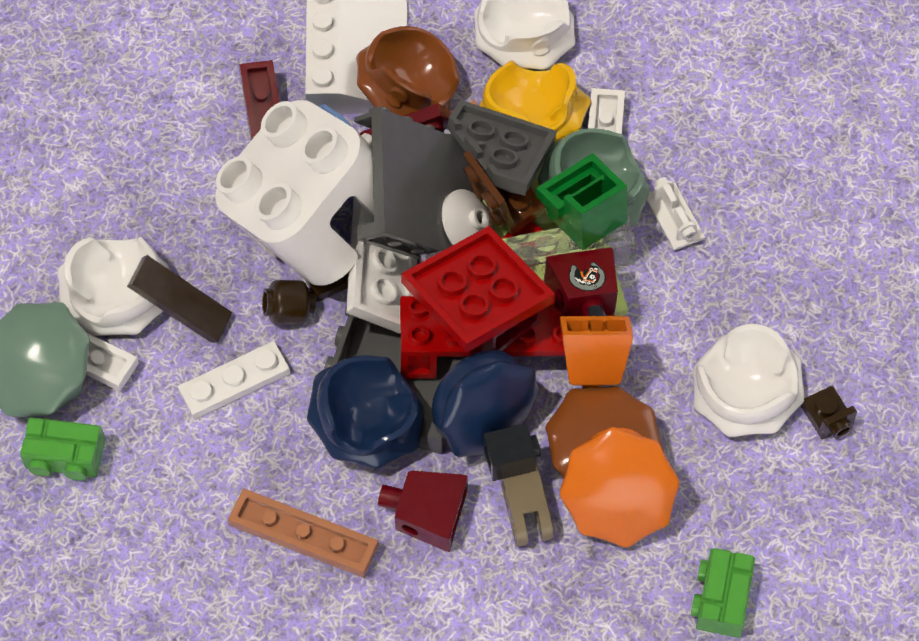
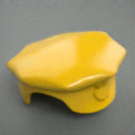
M511 60L491 75L484 87L483 99L479 106L556 130L555 141L581 129L584 117L591 104V99L577 87L576 75L567 64H554L547 71H531Z

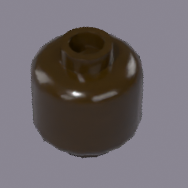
M274 280L269 288H265L263 291L264 316H269L270 321L275 325H303L307 321L309 313L315 312V293L309 292L304 281Z

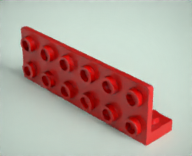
M414 296L400 297V373L405 378H436L437 356H469L483 351L478 346L466 353ZM556 302L541 310L540 323L503 351L511 356H565L560 326V316L563 315Z

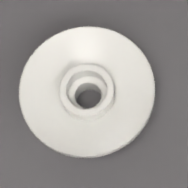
M459 189L447 195L442 205L441 215L445 233L452 245L487 226L494 230L493 219L488 212L487 206L483 201L480 202L473 192Z

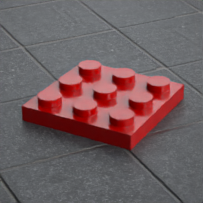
M490 226L401 273V283L466 353L555 303V293Z

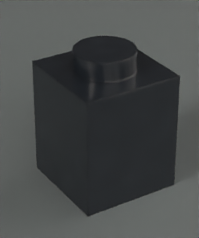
M526 423L483 434V451L492 481L536 470V457L541 456L540 445L536 435L530 436Z

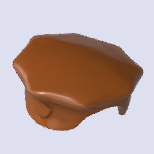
M412 26L391 28L379 33L371 44L361 50L356 57L357 86L374 107L389 108L390 112L400 116L410 114L436 103L449 110L450 99L459 84L457 65L447 46L432 33Z
M619 386L571 389L545 427L554 468L564 479L572 450L589 441L598 432L611 427L631 429L643 437L656 440L664 452L654 410Z

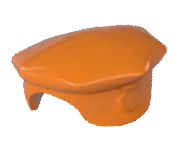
M611 427L598 432L589 441L572 450L560 488V498L582 535L598 538L627 548L646 536L668 526L680 483L660 444L656 440L643 437L631 429Z

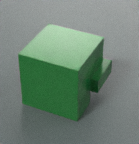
M594 153L536 188L537 198L547 207L548 216L582 250L628 222L627 185Z

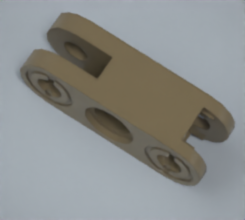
M536 461V470L534 472L500 480L517 547L528 545V534L523 514L534 512L542 542L554 539L551 516Z

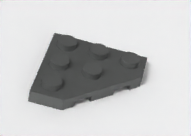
M459 100L449 116L447 125L450 133L465 152L468 150L471 152L495 187L523 196L526 195L555 142L557 134L556 130L463 100Z

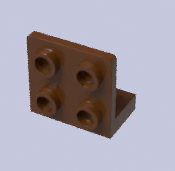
M468 150L463 154L467 163L463 171L471 182L470 187L480 202L485 201L489 207L488 212L498 227L505 225L512 235L546 213L545 206L537 198L531 187L525 196L509 193L504 189L495 187L471 152Z

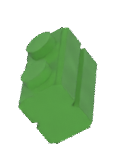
M30 417L20 457L25 468L35 475L48 476L50 472L64 473L66 477L73 480H85L86 476L97 477L106 437L100 425Z
M713 548L710 550L708 560L701 559L697 581L704 582L702 595L694 594L690 615L698 617L697 630L736 638L741 637L755 563L754 556Z

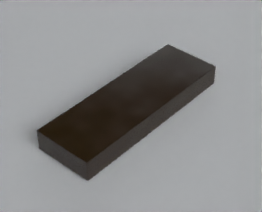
M148 255L141 258L127 285L129 289L211 343L219 341L232 314L230 310Z

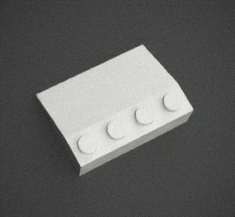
M307 0L306 100L317 106L326 104L339 114L369 113V109L374 108V106L357 86V54L368 47L373 39L382 31L399 26H407V0Z

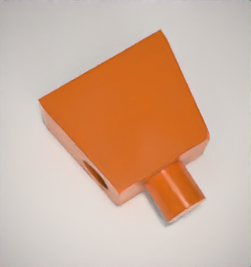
M560 316L569 383L572 385H582V388H599L604 385H618L621 383L633 341V331L629 316Z

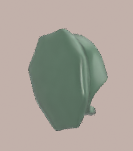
M588 128L574 131L564 138L555 141L538 175L539 185H542L594 153L627 185L628 222L616 230L636 226L650 194V188L640 166L632 155L626 137L623 134L605 129Z
M64 303L16 304L0 319V409L7 416L51 415L80 396L86 376L90 338Z

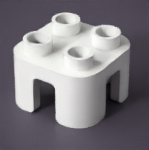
M310 101L279 102L266 112L261 122V129L241 154L227 161L219 170L216 177L217 189L215 195L217 207L275 259L277 257L282 259L306 281L320 286L331 284L346 275L358 260V253L331 228L330 221L351 196L374 216L372 146L353 127Z

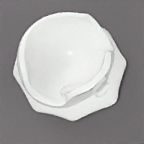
M481 0L474 11L475 43L477 48L502 66L513 60L523 68L547 70L575 45V19L569 10L567 0Z
M142 237L131 240L86 238L77 242L66 255L65 262L57 270L59 302L64 303L83 329L95 337L136 335L161 314L163 310L129 289L127 285L141 258L146 255L169 269V267Z
M741 325L731 330L727 335L721 336L700 358L693 369L695 410L710 420L728 437L776 433L804 402L800 357L788 348L783 338L776 331L764 325Z

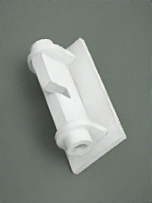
M666 177L658 179L655 182V190L650 192L646 201L672 249L675 251L704 240L705 236L676 183L668 181Z

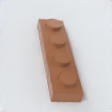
M244 488L228 518L229 526L363 578L379 547L378 540Z

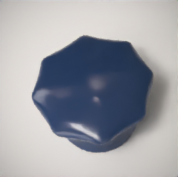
M493 349L471 354L450 369L441 380L434 394L432 418L437 431L448 441L450 449L455 456H484V433L526 423L539 395L534 368L519 364L511 355L500 349Z
M360 355L341 360L335 365L320 371L315 376L307 421L332 458L378 469L418 450L425 407L409 382L398 371L390 358Z

